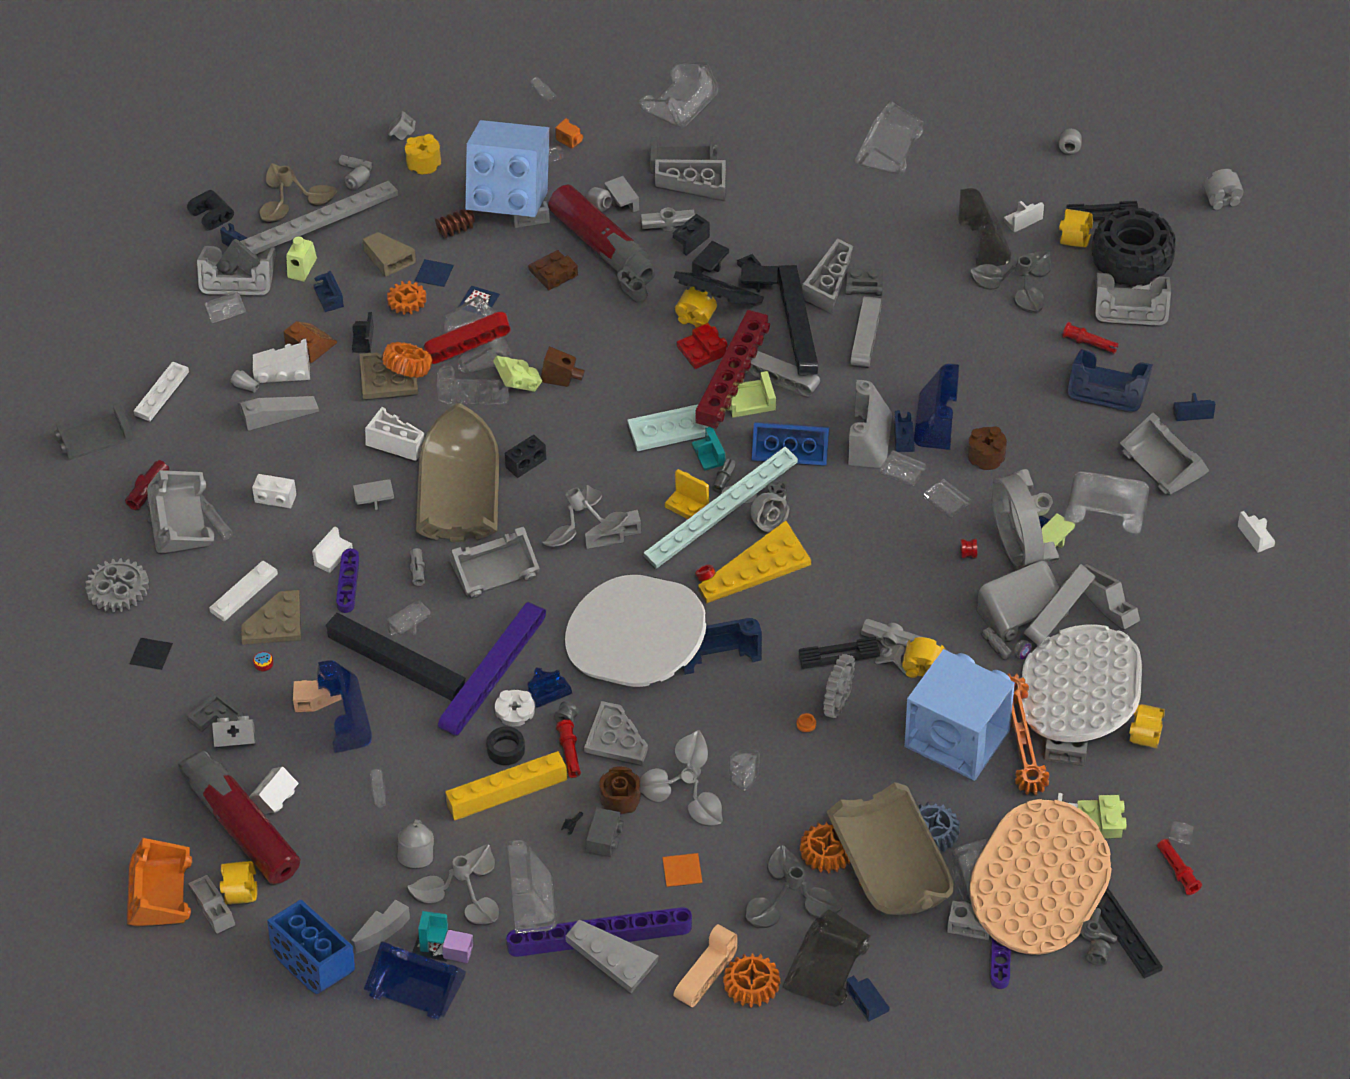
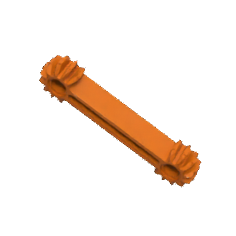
M1008 673L1007 675L1011 681L1015 682L1014 689L1016 691H1014L1013 704H1017L1021 722L1018 723L1014 706L1012 705L1011 721L1023 770L1016 771L1015 783L1019 785L1018 789L1020 791L1025 790L1026 795L1033 792L1036 796L1037 791L1043 793L1045 787H1048L1049 773L1046 771L1045 765L1039 767L1036 764L1021 700L1027 699L1029 685L1025 683L1024 677L1019 678L1017 673L1014 677H1011L1010 673ZM1023 745H1027L1031 765H1028L1026 762ZM1033 776V777H1036L1037 779H1035V780H1030V779H1028V777Z

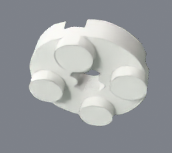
M504 690L495 702L497 718L499 717L502 723L508 726H521L529 718L531 720L535 713L534 700L528 691ZM512 706L520 707L516 710H512Z

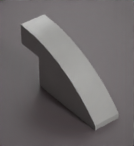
M1088 564L1084 565L1096 576L1084 591L1091 602L1107 618L1123 629L1139 622L1140 618L1137 607L1125 601L1121 581Z

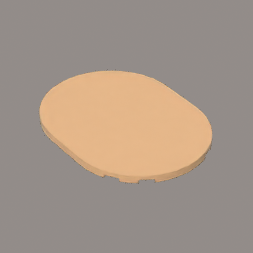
M1037 799L1028 801L1013 808L1005 815L978 857L971 873L969 886L970 900L974 913L982 927L994 940L1016 952L1041 955L1058 951L1078 937L1081 933L1083 922L1090 919L1105 893L1111 876L1110 849L1098 825L1079 808L1059 800Z

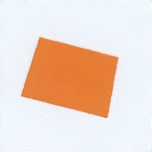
M698 853L663 857L667 887L703 883Z

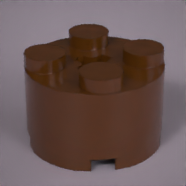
M993 426L972 430L968 446V459L971 464L978 465L979 469L993 470L1004 462L1007 439L1001 432V429Z
M623 766L613 767L609 769V772L601 776L599 781L600 801L604 809L617 811L620 814L634 812L641 799L639 776L635 775L630 768Z

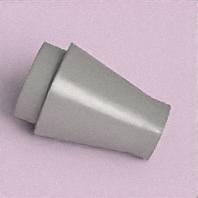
M236 370L232 375L231 383L234 384V387L249 390L253 393L258 390L259 383L243 370Z

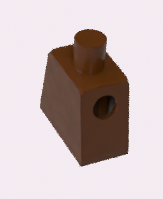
M549 346L543 362L542 383L568 387L572 378L582 381L585 370L575 367L576 357Z

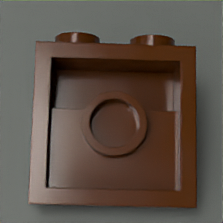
M559 250L528 265L529 271L548 291L578 276V265L568 255L564 256Z

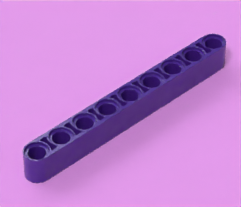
M527 602L441 715L438 722L440 729L456 736L461 733L542 624L546 616V609Z
M685 907L582 920L628 942L688 934L692 929V913ZM577 921L511 930L506 937L508 953L514 957L572 950L574 948L566 942V935Z

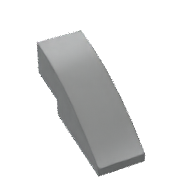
M638 510L625 512L629 517L620 527L611 532H601L598 528L600 524L585 533L586 549L623 543L624 536L640 534L641 520Z
M208 875L188 883L200 908L216 934L235 926L232 912L224 903L221 893Z
M394 900L383 914L375 911L351 940L353 952L357 954L368 950L400 930L410 919L409 907Z

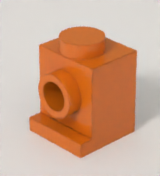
M567 118L555 127L556 140L572 149L583 140L580 128L569 123Z

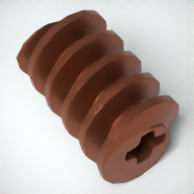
M460 209L459 213L455 211L453 215L447 214L446 217L441 216L440 220L438 218L435 219L437 229L445 239H447V233L454 236V230L458 234H460V228L466 232L467 225L470 229H473V223L475 222L472 210Z

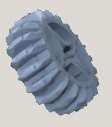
M927 802L925 807L919 804L918 809L938 849L945 852L947 847L952 848L953 843H956L960 834V822L957 820L956 813H952L951 808L945 809L944 804L939 807L936 802L934 805H930Z

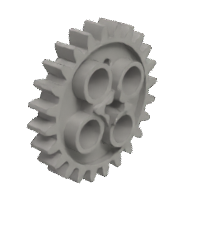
M122 558L118 562L112 559L110 564L104 561V566L98 564V570L92 569L93 575H88V580L85 582L88 599L92 601V605L97 604L98 609L104 606L105 611L112 608V612H115L116 608H119L122 612L123 607L130 610L131 604L137 606V600L143 601L142 596H146V590L149 589L146 570H143L142 565L137 566L136 561L131 564L130 559L123 562Z
M842 654L837 659L836 665H834L833 672H831L827 681V692L824 696L826 697L823 703L825 704L823 708L825 716L831 718L839 717L840 712H842L845 706V701L848 700L855 671V658L853 656Z

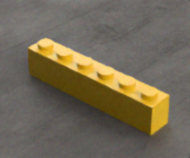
M559 751L445 791L447 807L455 821L566 781V765Z

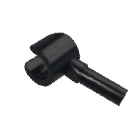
M579 812L572 819L566 818L561 830L568 829V834L571 835L576 822L583 816V812Z

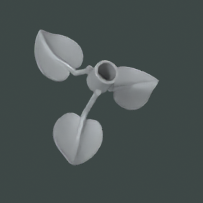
M586 485L582 492L579 488H573L566 493L570 503L568 508L571 525L557 528L543 544L555 547L564 545L573 539L577 533L574 529L573 509L580 511L588 508L601 522L598 528L603 533L617 529L629 516L624 512H613L603 519L591 507L599 502L602 498V493L591 488L589 485Z
M696 730L680 739L675 746L677 759L682 763H687L681 774L668 780V774L665 770L659 768L651 769L640 778V792L652 801L661 802L666 800L671 794L669 784L679 779L686 783H693V798L695 800L688 805L690 816L698 823L704 825H718L723 822L722 805L719 798L711 792H703L697 796V784L699 783L697 778L701 774L700 768L708 759V749L700 730Z
M489 844L481 846L465 856L455 857L452 862L453 869L449 870L450 874L445 885L443 879L438 876H427L419 879L414 884L408 885V891L417 900L424 903H436L445 897L444 890L448 889L454 875L458 880H466L473 902V904L465 908V917L469 922L474 924H490L499 917V908L494 900L484 897L476 901L469 878L472 872L476 875H485L494 869L495 859Z

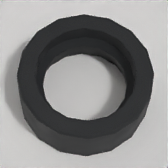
M502 726L493 730L487 737V753L489 758L496 764H515L525 754L524 737L516 728ZM504 739L515 741L518 744L517 748L510 752L497 751L494 749V745Z

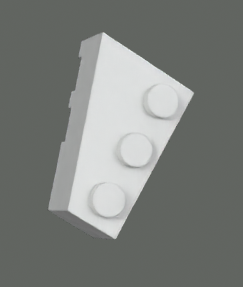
M306 339L292 346L287 344L285 348L276 351L273 348L253 354L254 380L258 383L310 380V362Z
M384 407L380 408L365 428L366 446L415 461L420 457L424 432L408 422L406 424L401 422L398 416L395 414L393 416L390 415Z

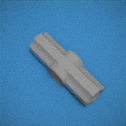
M667 207L663 208L660 213L641 214L642 229L661 228L664 231H672L676 226H682L695 215L694 209L675 211L673 208Z
M871 619L865 620L861 630V635L876 637V640L880 641L884 647L901 644L906 649V644L909 640L912 642L914 638L921 637L903 631V628L896 623L886 625Z

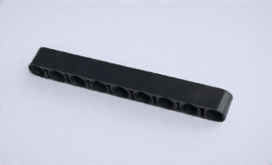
M778 265V282L798 375H817L818 361L797 265Z

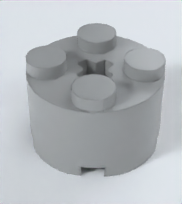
M1221 169L1213 172L1211 178L1208 179L1207 177L1204 180L1203 187L1213 209L1218 210L1226 205L1237 206L1240 203L1244 191L1236 172H1232L1231 169Z

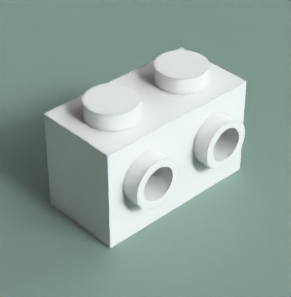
M258 474L252 487L255 503L291 509L297 495L293 479Z
M283 766L273 768L249 797L264 814L276 813L283 807L282 803L284 800L294 794V788L299 783Z

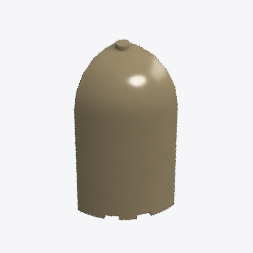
M457 403L446 410L434 422L421 446L416 532L435 540L445 538L450 539V542H465V539L475 537L478 540L497 532L499 451L495 437L484 420L471 409L461 403Z
M894 782L881 792L872 795L873 799L863 802L862 799H840L827 811L862 888L876 909L890 915L919 913L937 906L953 893L954 883L949 869L908 786Z

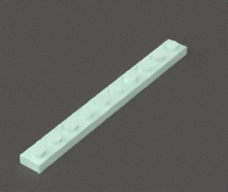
M782 448L646 550L643 556L657 569L766 487L770 482L798 462V458L788 448Z

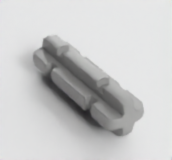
M341 155L339 158L340 165H348L351 168L364 166L369 171L372 169V162L365 160L363 162L362 159L348 158L346 155Z
M991 627L984 629L982 635L986 640H989V644L995 651L999 653L1002 659L1009 658L1012 653L1011 650L1005 646L1006 644L997 634H994L995 631Z

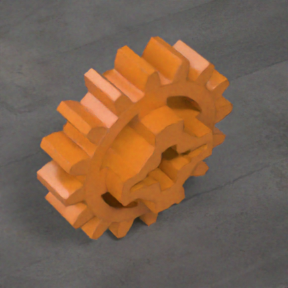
M401 281V285L394 284L395 288L390 287V292L387 293V301L391 310L396 309V313L402 311L403 315H405L406 312L412 314L413 310L419 312V307L424 308L426 291L423 290L422 285L418 286L417 282L411 284V281L405 284Z

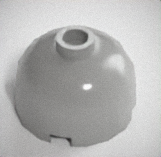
M771 492L759 495L753 501L750 513L752 520L761 530L771 532L775 527L787 520L790 509L783 497Z

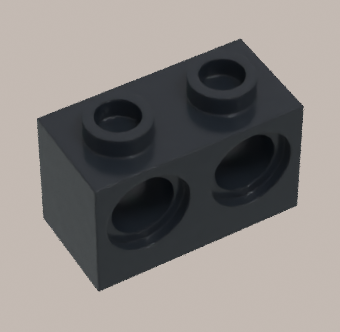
M534 434L505 452L506 468L517 478L547 460L546 445Z

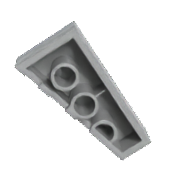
M837 238L803 283L802 292L804 300L832 314L850 263L853 250L852 245Z

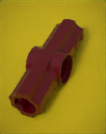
M155 461L145 475L140 474L138 476L134 489L125 499V503L130 509L136 511L148 499V485L160 470L170 471L169 466L164 461Z

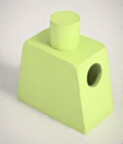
M295 237L293 239V244L286 256L287 277L305 281L317 259L312 241L304 240L302 237Z

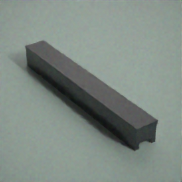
M338 612L325 625L328 638L453 701L465 685V677Z

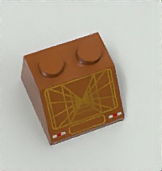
M296 321L283 331L285 345L291 344L292 346L306 339L310 363H313L337 344L335 339L311 323Z

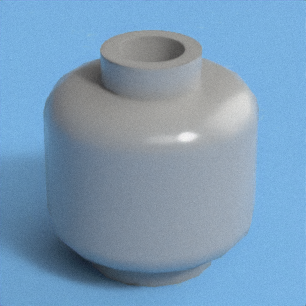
M1072 128L1064 130L1059 137V148L1065 154H1075L1080 150L1082 144L1081 134Z
M593 187L586 195V198L601 212L606 211L612 204L611 194L606 189Z

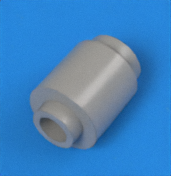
M364 166L356 167L345 177L346 186L352 190L359 189L369 180V170Z

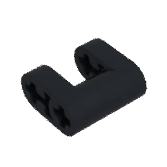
M208 190L194 197L187 204V209L195 216L209 209L211 210L201 220V223L208 230H213L223 225L234 216V210L213 190Z

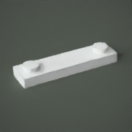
M172 362L135 408L134 416L151 421L189 373L188 367Z
M261 561L210 606V612L222 621H226L278 575L277 569L265 561Z

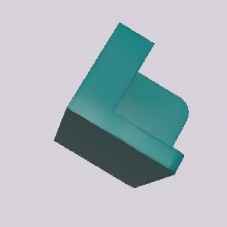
M712 427L705 428V438L692 442V447L704 471L723 466L725 462V451Z
M422 911L418 927L420 951L429 952L431 943H444L448 932L447 914Z

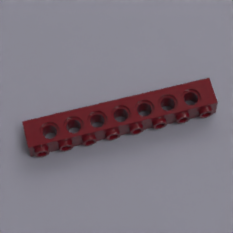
M751 310L746 311L695 410L697 424L717 429L719 423L724 421L725 411L730 409L732 397H736L738 386L743 383L745 372L749 371L752 358H756L758 346H762L764 335L769 332L770 323H768V315Z

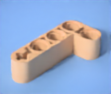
M719 924L713 928L709 936L708 948L677 985L673 995L676 999L690 1007H694L733 959L737 951V934Z

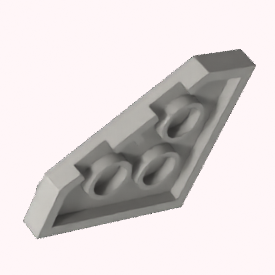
M601 701L586 741L584 752L643 765L648 751V744L638 734L637 728L625 715L621 705Z

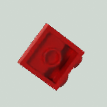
M709 323L692 329V335L677 341L678 349L694 369L723 358L728 344L724 337L720 338L718 336L717 328L715 326L711 327Z

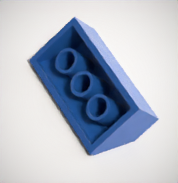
M754 422L752 460L766 461L786 447L798 458L797 464L827 465L830 427Z

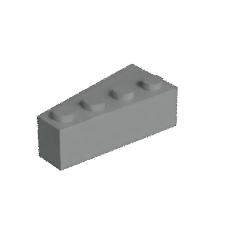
M655 159L656 187L725 201L726 160Z
M578 920L566 935V942L631 994L658 962V955L582 920Z

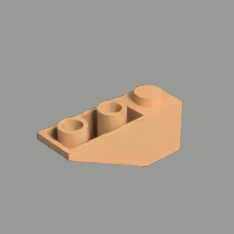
M323 679L294 681L293 704L295 712H314L355 694L354 680Z

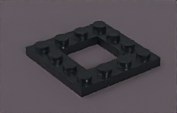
M675 271L673 277L679 280V284L695 287V290L701 292L708 290L712 296L717 298L727 297V301L734 304L755 305L756 303H762L764 296L701 273Z

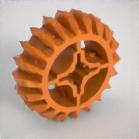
M392 342L387 344L382 355L383 364L387 369L410 378L424 377V375L428 374L432 365L431 355L424 351L423 348L411 345V343Z
M826 821L824 825H821L818 822L816 827L810 826L809 831L805 830L804 836L800 840V851L802 860H805L807 866L811 865L813 870L819 868L820 873L823 870H827L830 873L833 869L838 872L839 867L845 869L846 864H850V860L833 824L829 825Z
M753 952L750 957L743 954L742 959L736 956L735 962L730 961L723 977L724 989L728 992L729 998H733L735 1003L741 1001L742 1007L748 1003L751 1008L753 1004H757L760 1007L762 1001L768 1004L769 998L774 999L775 993L779 991L780 984L779 970L776 969L775 962L770 963L769 957L763 959L761 954L758 957H754Z

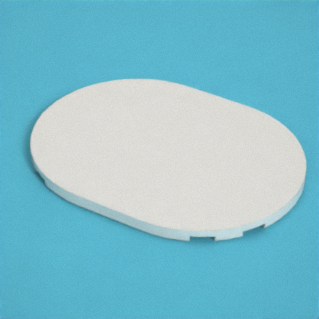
M643 575L616 577L593 589L575 608L568 622L565 634L567 654L572 663L581 672L593 678L632 687H643L657 681L662 682L672 677L674 672L683 665L685 667L697 653L706 631L705 609L697 595L682 584Z
M1103 625L1073 626L1060 630L1058 634L1052 637L1048 636L1039 646L1037 645L1032 653L1028 654L1023 665L1022 678L1024 677L1025 683L1029 685L1027 699L1021 700L1029 727L1043 737L1061 742L1093 740L1121 727L1136 711L1140 701L1142 660L1138 646L1124 632L1120 630L1115 631Z

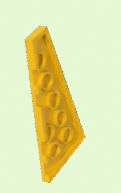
M784 521L719 569L712 578L700 583L698 590L707 604L810 566L811 559L788 522Z

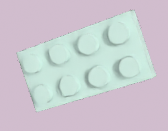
M698 404L628 419V427L637 451L705 437V428H708V426L696 423L695 410Z

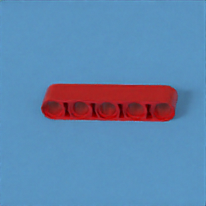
M496 312L425 342L424 350L431 355V363L437 364L507 335L511 330L507 315L504 312Z

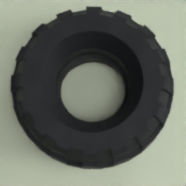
M1132 207L1124 208V210L1120 211L1118 209L1111 212L1110 215H1106L1098 223V228L1094 231L1092 240L1093 261L1099 271L1113 276L1115 283L1120 285L1127 284L1129 286L1148 285L1154 278L1162 277L1171 268L1176 248L1175 234L1166 219L1160 218L1159 214L1154 211L1150 212L1144 208L1133 209ZM1125 243H1136L1142 246H1132Z

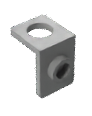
M901 644L882 648L880 650V657L876 658L875 663L881 664L893 661L903 673H906L901 663V656L904 655L905 648Z

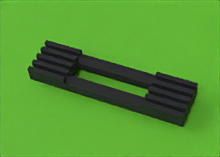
M1119 201L1117 204L1084 205L1083 203L1066 205V209L1085 212L1124 210V208L1128 207L1138 209L1137 201ZM1111 213L1092 214L1093 221L1102 220Z
M870 637L838 645L799 649V657L802 668L805 669L836 664L837 659L840 657L838 655L821 658L820 655L858 649V652L847 655L853 656L855 660L880 657V650L876 637Z

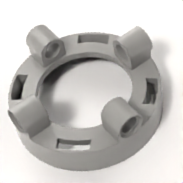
M1028 469L994 479L991 488L992 507L997 530L1008 558L1018 570L1039 561L1051 564L1060 559L1054 542L1043 543L1038 517L1049 511L1053 502L1052 497L1047 493L1031 496L1029 490L1034 485ZM1038 502H1044L1047 507H1041Z

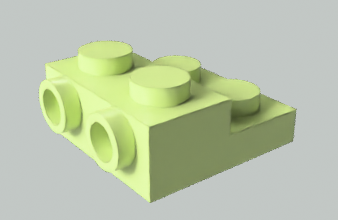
M496 356L493 360L506 387L535 392L542 383L537 369L529 367L528 363L524 360Z
M1099 795L1098 800L1077 801L1078 808L1098 825L1104 838H1122L1123 830H1126L1127 825L1126 817L1121 815V813H1124V801H1120L1119 795Z

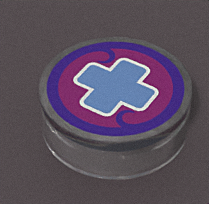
M1026 640L1019 641L1015 646L1014 656L1024 660L1030 653L1032 644Z

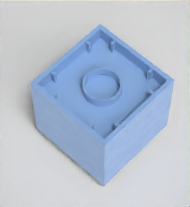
M480 120L467 142L466 210L535 217L548 192L549 127Z
M943 649L907 698L904 747L975 781L1010 732L1015 682L1011 681L1009 676L1002 671H989L975 664L974 660L966 654L958 653L955 655Z

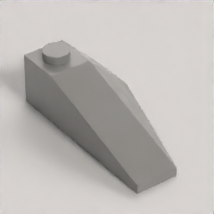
M314 396L262 397L238 402L248 431L319 412Z

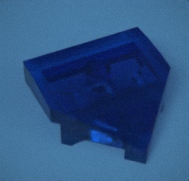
M536 667L535 675L527 683L528 692L531 694L536 708L573 694L571 686L564 677L560 676V670L545 672L542 671V668Z

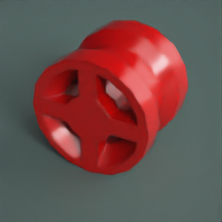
M961 539V558H966L967 556L977 558V539H972L971 541Z

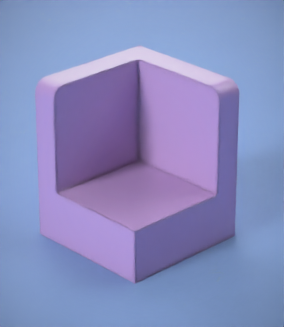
M448 930L443 944V958L468 963L473 948V935Z

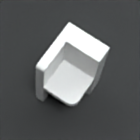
M1020 201L1018 202L1017 211L1004 217V223L1013 232L1019 231L1043 219L1044 204L1040 202L1036 205L1030 204L1026 206Z
M1244 511L1240 512L1238 527L1255 550L1261 552L1273 547L1275 540L1266 530L1267 520L1265 518L1258 520L1255 515L1248 517Z

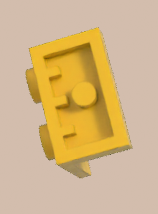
M677 469L675 471L676 491L665 502V508L689 519L709 504V485L703 480H699L689 473Z

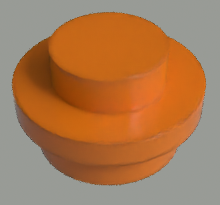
M804 713L797 719V728L802 732H811L816 728V719L813 715Z

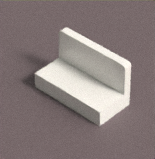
M333 527L312 551L314 566L328 573H331L341 562L343 551L352 549V543L339 537L337 527Z

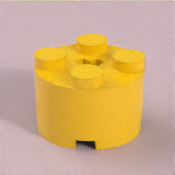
M426 134L407 139L405 155L408 169L410 171H417V174L421 175L436 171V167L441 165L439 142L434 136Z
M1066 209L1065 219L1061 220L1059 230L1062 231L1060 244L1087 247L1091 238L1089 231L1093 227L1092 213Z
M690 287L689 290L686 289L675 306L676 314L679 316L678 321L682 324H693L696 328L708 323L717 308L716 300L713 297L712 299L708 297L707 291L701 292L695 290V287Z
M925 637L914 638L912 642L909 640L906 644L902 662L906 676L910 678L923 677L941 651L945 649L944 646L941 644L940 647L936 645L937 641Z
M1138 704L1134 712V722L1131 723L1129 742L1157 748L1163 726L1161 720L1164 718L1165 709Z
M243 861L221 864L223 881H220V892L225 893V904H242L256 901L257 881H254L253 875L256 874L253 862Z

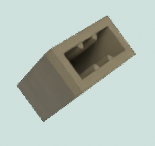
M377 232L363 239L364 252L385 277L416 263L415 250L412 247Z

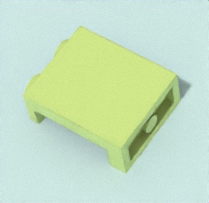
M768 371L760 372V380L739 384L737 395L732 397L729 409L732 418L776 410V396Z

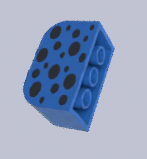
M297 901L267 920L270 944L274 954L281 964L313 993H321L354 972L353 945L304 901Z

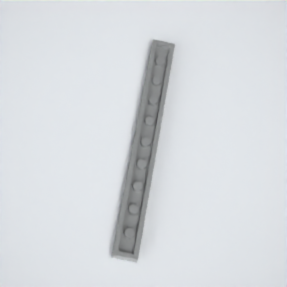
M386 181L240 242L252 253L258 254L295 237L398 196V190L389 181Z

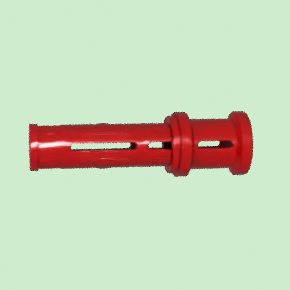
M1070 322L1066 324L1062 335L1064 338L1069 337L1077 340L1079 344L1085 342L1113 354L1116 353L1117 349L1112 347L1118 348L1119 343L1087 332L1084 327H1075Z
M562 720L556 724V729L560 734L559 744L564 749L568 776L576 778L577 774L578 776L581 775L575 748L577 737L573 733L574 723L571 720Z
M1168 839L1161 840L1157 847L1174 869L1176 879L1183 884L1186 894L1192 895L1198 892L1202 887V883L1195 878L1192 868L1184 864Z

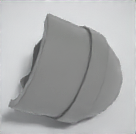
M415 819L414 823L406 825L398 834L397 858L406 867L421 868L433 861L434 836L432 831L422 824L421 820Z

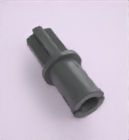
M727 458L721 470H718L717 478L712 485V489L715 492L722 493L727 481L731 479V473L736 465L734 459Z

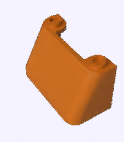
M147 838L141 839L129 863L128 925L184 923L185 920L189 919L191 908L188 907V903L183 902L184 872L192 864L190 847Z

